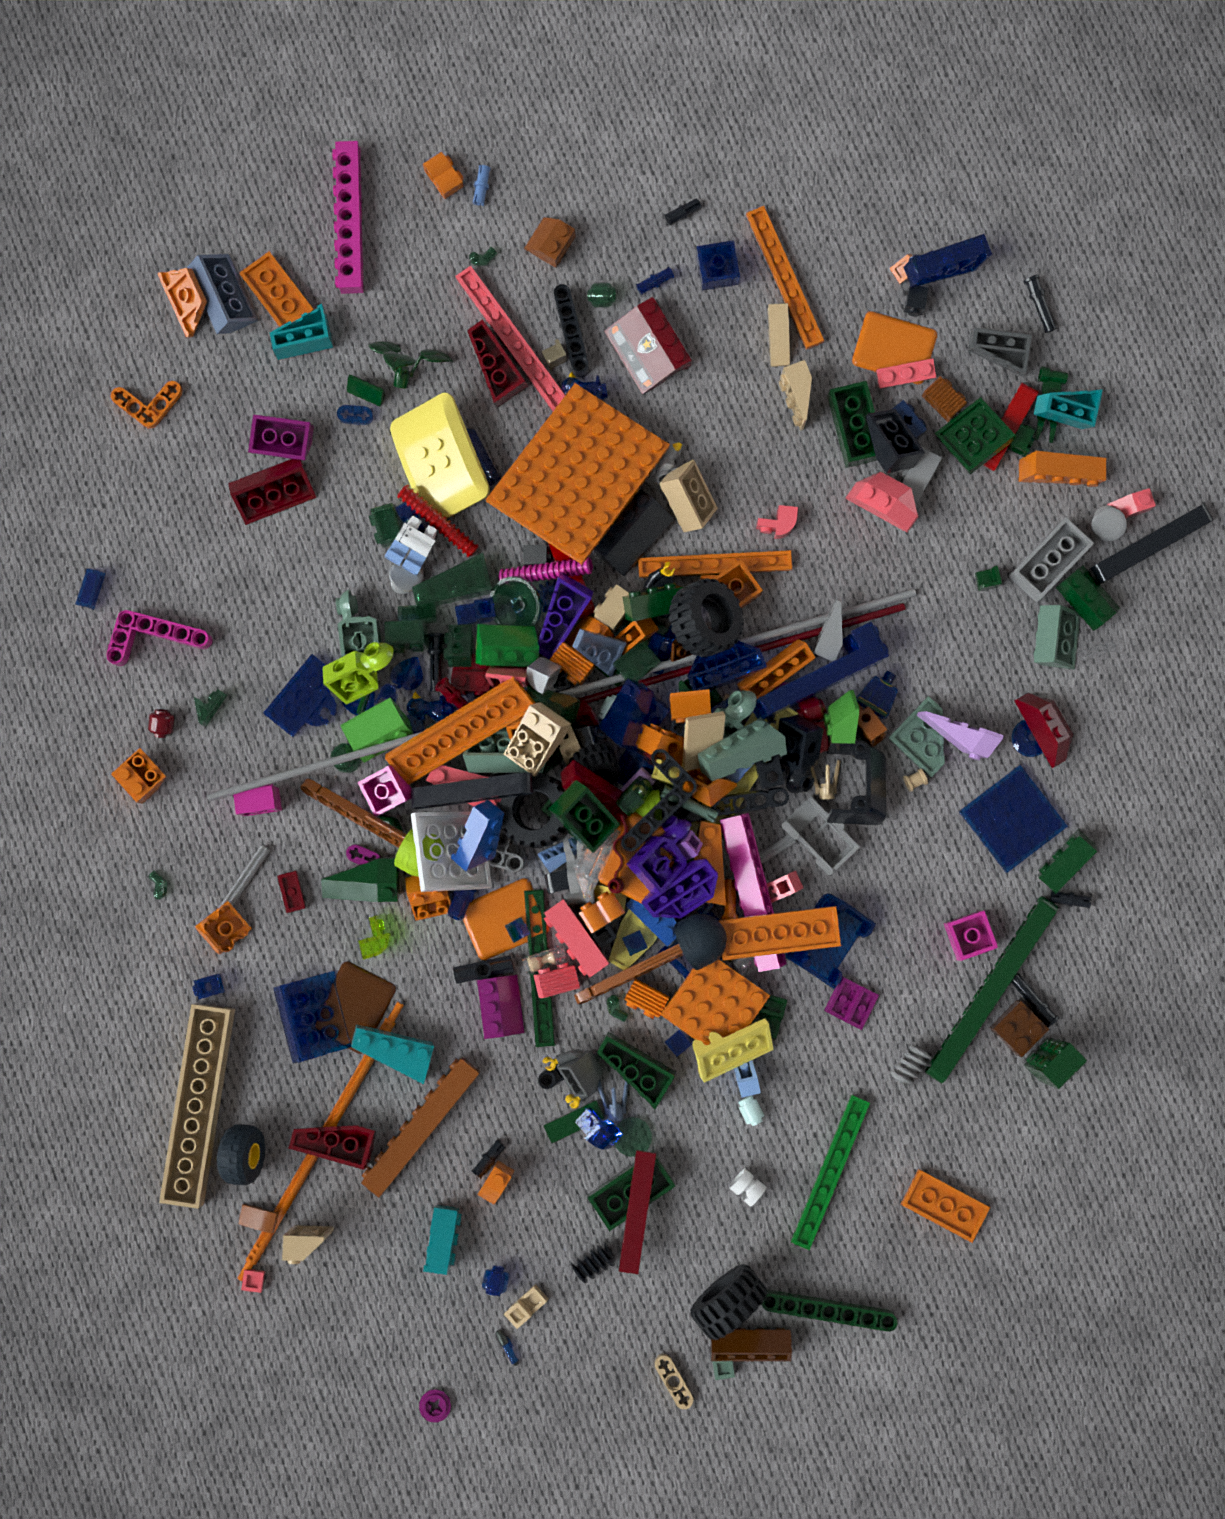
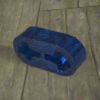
M342 405L337 410V417L344 424L368 425L374 418L371 409L365 406ZM345 410H348V413H349V414H354V415H353V416L348 415L347 418L344 419V417H343V415H341V413H345ZM365 411L369 415V417H366L365 420H363L361 416H357L363 415Z

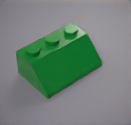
M477 624V664L528 667L539 658V645L534 626Z

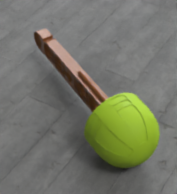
M307 778L302 783L300 788L306 795L318 800L323 805L398 847L394 865L410 875L419 877L413 828L406 834L331 790L321 787L320 784ZM425 835L426 837L422 840L424 856L428 860L437 861L438 859L432 858L429 850L434 843H439L444 849L443 842L440 838L431 839ZM438 845L432 847L433 855L440 856L441 848Z

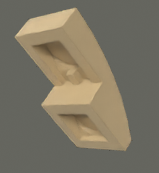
M535 1284L504 1315L518 1329L548 1301V1298Z

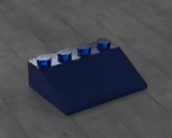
M335 971L273 988L293 1064L352 1047L350 1039L349 1044L346 1045L335 1040L339 1035V1030L335 1025L324 1026L321 1030L315 1028L317 1020L326 1022L330 1021L334 1016L333 1009L330 1006H324L333 983L348 1035L336 988L337 978ZM323 1008L330 1011L328 1019L321 1017V1010ZM328 1027H331L335 1030V1035L333 1037H330L326 1034V1029Z

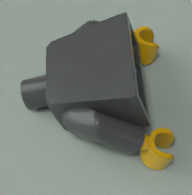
M581 1049L571 1050L557 1055L555 1059L545 1057L542 1060L543 1063L551 1061V1065L545 1067L548 1071L554 1070L556 1064H559L557 1068L573 1094H569L565 1098V1101L570 1103L571 1108H577L580 1100H585L597 1091L603 1070L598 1063L602 1057L597 1053L598 1050L593 1049L592 1052L582 1051Z

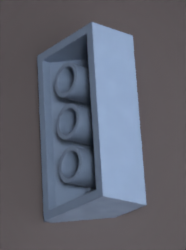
M229 254L197 255L187 268L193 270L207 300L205 309L216 333H232L257 322L256 314Z

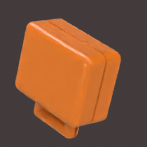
M869 311L864 318L852 363L857 367L876 372V369L931 359L937 339V332L931 328ZM923 380V381H918V382H913V383H914V384H921V383L924 382V380Z
M636 812L630 813L626 818L628 830L630 831L643 817ZM618 821L621 825L616 829L619 832L617 838L624 832L622 821ZM644 823L641 826V831L644 834H648L651 827L648 823ZM661 827L652 836L660 837L665 831ZM634 837L627 839L628 847H635L636 839ZM621 839L617 845L618 851L625 860L624 867L618 876L625 884L621 894L642 904V900L650 891L626 865L638 850L626 851L622 847ZM605 841L594 853L588 850L587 856L589 859L603 865L598 874V880L607 886L608 882L614 878V874L621 862L620 857L613 850V846L608 855L601 853L606 843ZM660 847V855L666 856L671 861L669 863L671 868L674 863L671 860L673 857L664 848ZM616 882L613 883V888H614V889L617 888V883H616Z
M527 878L517 880L460 906V915L477 955L481 960L490 959L528 942L524 891H532L534 889ZM533 894L528 896L531 937L543 933L540 910L536 914L531 911L533 906L538 907ZM546 923V929L548 933L550 928ZM535 925L540 926L541 930L539 933L533 932Z

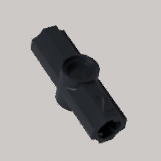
M511 955L453 967L456 984L514 972ZM481 964H485L489 968L486 975H482L478 971Z

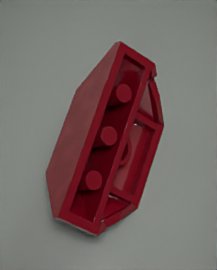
M1030 693L1014 700L1051 768L1066 761L1073 733L1055 701Z

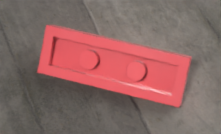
M933 359L876 369L879 389L936 378Z

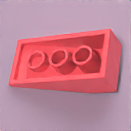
M490 666L486 672L485 677L492 688L514 676L525 691L529 692L530 684L527 679V667Z

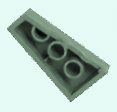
M759 718L698 753L700 772L711 781L736 773V769L753 767L755 762L761 760L767 762L771 760L772 756L778 754L780 757L786 755L785 736L762 718Z

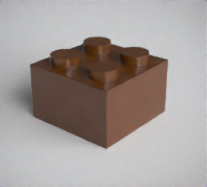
M1018 1000L989 1027L1019 1057H1023L1049 1031V1028L1022 1001Z

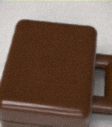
M346 961L342 963L312 1021L311 1028L316 1033L358 1054H362V1052L352 1048L351 1045L356 1024L377 1029L396 992V987L387 980Z

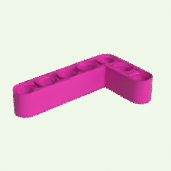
M124 610L117 616L106 657L110 663L116 666H124L128 662L136 632L199 649L209 648L212 644V637L201 629ZM128 616H132L131 623L126 625L125 619ZM146 621H150L148 629L143 628ZM164 626L169 627V631L166 634L161 632ZM187 630L186 638L180 639V633ZM126 634V641L120 643V637ZM202 635H205V637H206L205 642L202 643V644H199V643H198L199 637L202 636ZM120 652V653H121V658H120V660L115 661V660H114L115 654H117V653Z

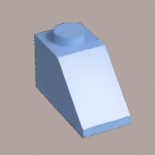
M752 1060L734 1068L741 1098L761 1093Z

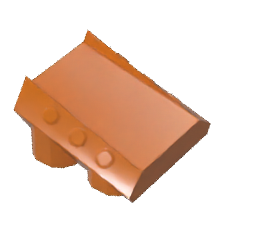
M228 901L195 926L196 930L219 955L223 952H229L234 947L235 942L244 938L252 930Z

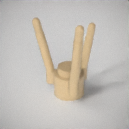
M837 760L833 785L832 783L830 784V766L826 765V784H820L821 788H819L814 767L811 766L815 795H819V799H835L840 760Z

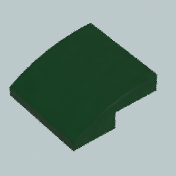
M770 995L750 1025L766 1019L769 1023L771 1038L776 1040L788 1000Z

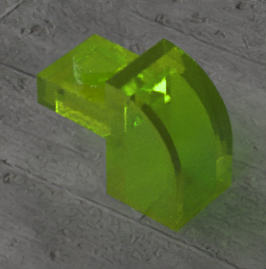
M379 916L369 917L373 937L358 941L363 960L383 954L390 946L391 932L383 934L382 930H385L383 919H379Z

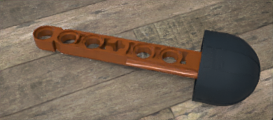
M705 914L692 915L677 922L674 925V930L679 944L575 994L574 997L577 1004L586 1003L683 955L695 970H700L714 963L722 956L726 948L727 937L723 926L717 919Z

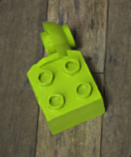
M373 642L366 647L364 653L353 651L323 666L324 685L346 705L377 690V670H381L391 661L394 652L393 647L387 643Z

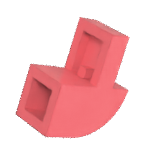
M779 505L776 520L758 518L756 529L764 534H771L772 531H775L774 539L786 537L792 532L796 524L798 507Z

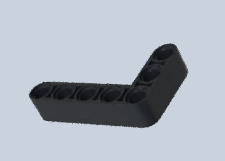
M655 750L651 755V761L675 787L624 835L621 843L626 851L638 850L698 791V783L666 750ZM659 753L666 755V760L662 764L656 761V756ZM673 767H677L680 770L677 778L670 776V770ZM687 781H691L694 788L691 792L687 793L683 786ZM677 795L679 797V804L673 807L670 805L669 799L671 796ZM658 809H662L665 812V817L662 820H657L655 817V812ZM644 823H648L651 827L648 834H644L641 831V826ZM629 837L636 839V845L633 848L627 845Z

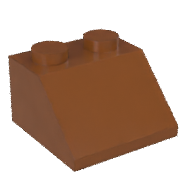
M544 217L524 249L556 268L576 237L575 229L559 219Z

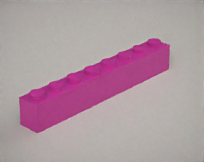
M749 813L721 819V833L724 834L725 850L729 854L730 869L734 873V884L739 893V905L743 910L744 916L773 914L774 911ZM784 953L754 957V963L758 967L759 972L778 969L787 964Z

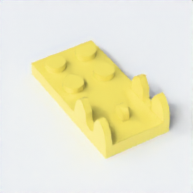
M766 1019L755 1022L724 1038L716 1032H710L709 1041L711 1043L709 1045H704L702 1041L697 1039L692 1044L697 1059L698 1073L704 1083L774 1050L769 1023Z

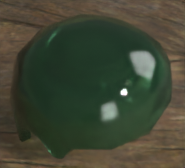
M341 743L335 746L331 751L330 758L353 752L350 743ZM357 758L333 766L339 772L352 773L361 765V759Z

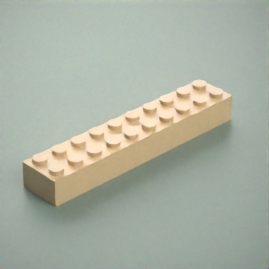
M200 1003L191 1004L159 1203L197 1209L204 1205L234 1021V1008Z

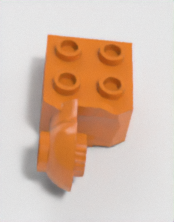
M652 723L650 726L642 724L634 746L651 755L657 749L666 750L682 766L684 737L670 730H664ZM659 753L656 756L660 759L666 760V755L664 753Z

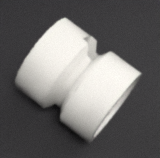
M744 1168L731 1182L729 1188L736 1195H742L741 1199L751 1207L762 1196L766 1186L758 1179L753 1180L754 1176Z

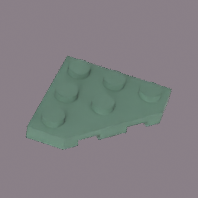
M928 696L888 739L931 778L945 764L943 752L944 737L917 716L918 712L925 711L943 716V709Z

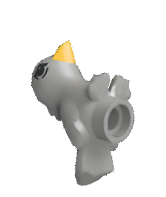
M673 440L666 441L670 444V447L650 473V476L645 480L646 486L657 489L664 477L677 469L674 461L680 453L681 443Z

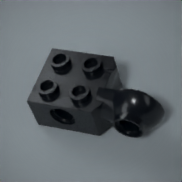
M798 715L780 718L778 731L785 736L787 754L782 756L783 760L781 762L790 767L786 787L791 793L808 792L814 785L811 766L818 765L824 729Z

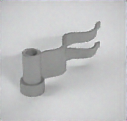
M564 834L563 846L570 894H566L567 905L587 904L588 902L594 904L595 893L594 889H589L584 846L577 840V859H575L568 836Z

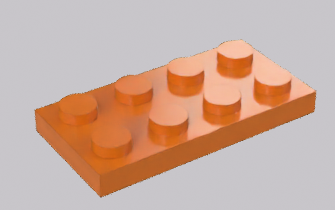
M270 251L239 273L279 327L289 321L293 322L301 318V315L305 312L308 314L314 310Z
M920 1169L917 1170L901 1202L902 1206L973 1243L990 1209L986 1204Z

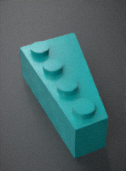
M356 1024L351 1042L352 1048L424 1084L434 1049L433 1042Z

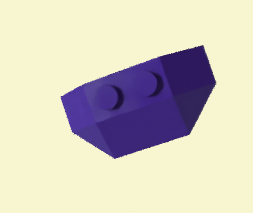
M707 859L690 861L662 894L650 892L642 900V904L653 917L682 918L713 898L718 873Z

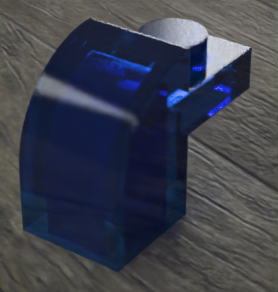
M493 597L473 600L474 603L455 606L458 626L487 623L496 619Z
M590 1107L586 1108L575 1121L586 1134L584 1138L590 1144L602 1150L612 1148L623 1135L612 1121L603 1122Z

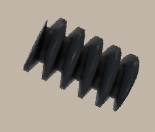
M605 1241L603 1242L604 1249L599 1245L597 1246L598 1253L590 1250V1258L583 1254V1262L579 1258L576 1259L577 1266L571 1262L574 1272L583 1283L588 1282L587 1276L594 1279V1272L600 1275L601 1268L607 1271V1263L612 1267L615 1266V1258Z

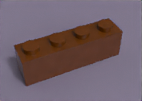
M736 1328L723 1338L718 1340L710 1339L711 1361H791L792 1358L791 1330L776 1328L774 1330Z

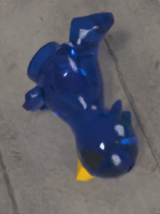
M571 372L568 378L562 382L561 387L564 394H567L576 383L601 400L608 398L606 383L601 384L599 375L596 376V382L584 383L578 380L573 372Z
M415 691L406 705L408 713L418 720L423 719L425 721V715H428L434 721L439 722L454 713L453 704L448 703L443 695H440L439 700L428 702L422 699Z

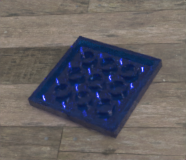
M1018 765L958 811L1005 873H1008L1068 827L1021 765Z

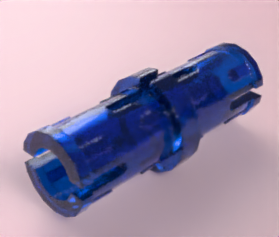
M667 267L663 271L655 275L653 273L648 279L636 284V288L640 295H643L653 288H659L662 283L674 278V274L671 268Z

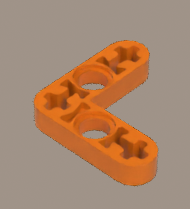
M169 381L149 405L146 406L124 388L117 387L111 392V400L144 427L152 429L159 424L181 397L183 390L178 382ZM170 387H176L177 392L171 393V391L169 390ZM123 393V397L128 400L127 403L118 399L116 395ZM164 394H166L167 396L169 395V398H170L171 400L169 401V400H168L165 396H163V395H164ZM159 401H166V407L164 409H157V403ZM139 404V411L132 413L130 411L131 405ZM143 412L148 417L152 416V423L149 421L147 422V420L142 416Z

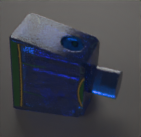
M886 671L882 679L874 676L856 696L857 702L863 708L870 707L878 717L885 720L889 716L898 689L892 686L896 675Z

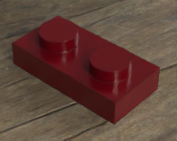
M293 871L278 875L277 878L286 913L306 909L298 872Z

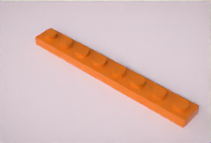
M762 206L747 212L746 217L784 302L788 303V311L805 349L808 350L824 343L823 336L765 207Z
M791 550L640 558L638 560L639 578H647L653 571L663 568L666 562L671 563L667 568L668 570L675 568L671 577L720 574L739 560H742L750 573L792 571Z

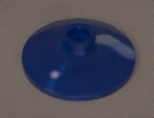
M1022 720L1014 727L1011 735L1015 750L1026 757L1041 755L1043 752L1036 739L1034 741L1029 739V735L1032 732L1026 721Z

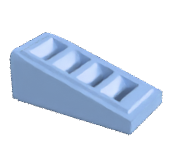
M573 838L568 839L570 847H573L571 850L575 856L577 854V843ZM563 842L537 854L550 873L567 862Z

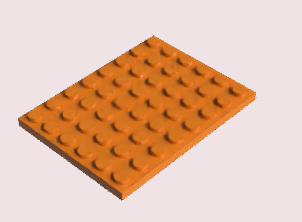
M575 383L486 498V502L583 565L667 452L670 444Z

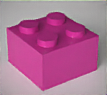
M391 765L357 782L376 817L411 800L410 785L405 782Z
M273 784L233 795L236 815L245 817L282 811L279 788L273 786Z
M984 910L943 923L958 961L998 948Z

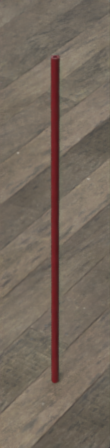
M901 603L843 620L842 629L904 611L905 605ZM823 626L581 698L588 704L605 699L607 696L619 695L792 644L798 639L802 641L820 635ZM579 698L555 705L556 712L561 709L576 707Z

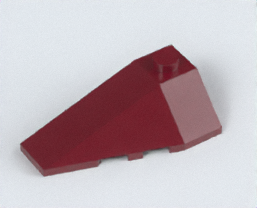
M358 1125L293 1129L288 1149L364 1170L368 1168L372 1156L375 1130Z

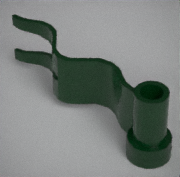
M1041 366L1038 381L1043 382L1042 395L1061 392L1062 384L1067 382L1068 373L1050 370L1049 367ZM1037 416L1035 440L1039 439L1045 423V418ZM1048 419L1050 423L1049 443H1053L1057 423Z

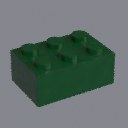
M577 780L549 808L579 843L592 853L621 825L596 796Z

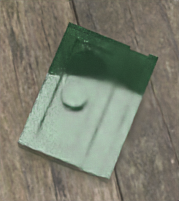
M642 641L613 662V667L618 670V673L629 686H632L660 665L661 661Z

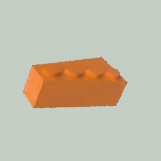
M1035 451L1019 459V482L1087 484L1088 487H1096L1099 483L1106 481V458Z
M699 821L697 837L703 845L698 855L694 857V861L707 859L718 873L714 896L707 903L726 906L721 825Z

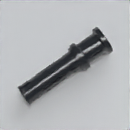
M1037 274L1025 279L1023 283L1028 288L1030 293L1029 299L1036 306L1046 334L1049 331L1056 330L1057 327L1044 297L1046 291L1042 289L1039 281L1040 276Z
M428 633L429 649L427 653L430 655V691L437 692L434 688L442 680V655H444L442 638L444 634Z
M1019 973L1016 974L1010 983L1031 1005L1033 1013L1038 1015L1049 1028L1060 1017L1051 1011L1047 1002L1042 1001Z

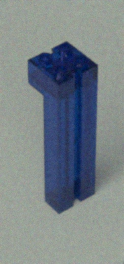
M869 622L852 630L851 634L843 638V645L848 655L758 698L753 710L757 720L759 718L766 720L886 659L889 656V650L887 645L881 641L878 628L872 622Z

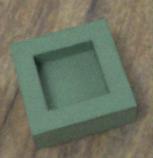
M712 1361L715 1380L735 1377L732 1361Z

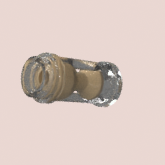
M556 945L549 950L530 956L527 955L525 956L526 958L521 960L526 974H535L534 972L560 963L564 964V959L567 957L564 948H559Z

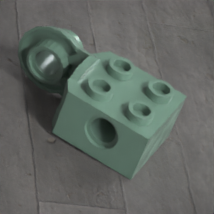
M348 589L340 598H336L337 613L343 617V620L338 623L341 657L353 651L364 653L370 643H381L379 622L370 616L355 617V614L358 613L356 595H352L351 590Z
M752 691L733 692L729 696L727 708H717L714 713L723 711L725 714L723 739L745 727L742 720L752 713L757 702V697Z

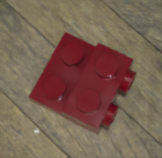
M453 653L451 685L455 689L458 688L460 690L461 696H466L467 693H474V696H482L491 690V686L485 677L490 666L477 664L476 654Z

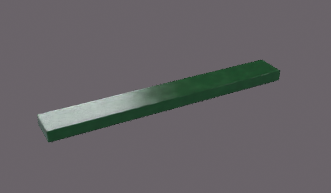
M544 890L524 891L529 959L533 957L542 958L548 955L546 922L543 919L546 917L544 914ZM533 894L538 907L533 906L531 911L536 914L540 910L543 933L531 937L528 896ZM535 925L533 927V932H540V926ZM549 961L541 964L537 969H530L535 1047L555 1046L552 996L546 998L538 997L533 976L539 973L538 970L548 968Z

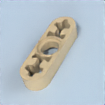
M668 1354L658 1355L655 1359V1368L676 1405L680 1409L690 1408L693 1404L692 1393L672 1358ZM661 1359L669 1361L667 1367L671 1372L668 1374L663 1366L659 1367ZM671 1376H677L680 1380L679 1384L675 1387L670 1386L668 1383ZM681 1389L685 1397L689 1396L687 1399L688 1403L679 1402L681 1400L680 1394L678 1392L674 1394L673 1392Z

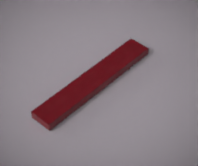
M636 1150L618 1272L636 1275L639 1273L656 1153Z

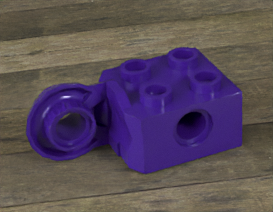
M675 816L671 817L662 826L665 832L660 837L651 836L626 863L650 892L662 894L687 866L686 858L675 844L682 841L688 835L691 822L685 819H678ZM660 847L664 848L673 857L671 860L674 863L671 868L669 867L671 861L666 856L660 855Z

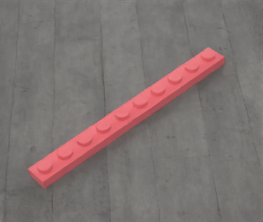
M469 266L455 276L456 280L553 412L565 397V394L477 273Z

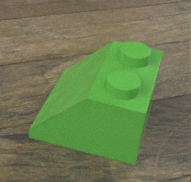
M849 690L828 706L827 714H824V725L827 726L826 733L830 735L831 743L855 744L860 709L854 690Z

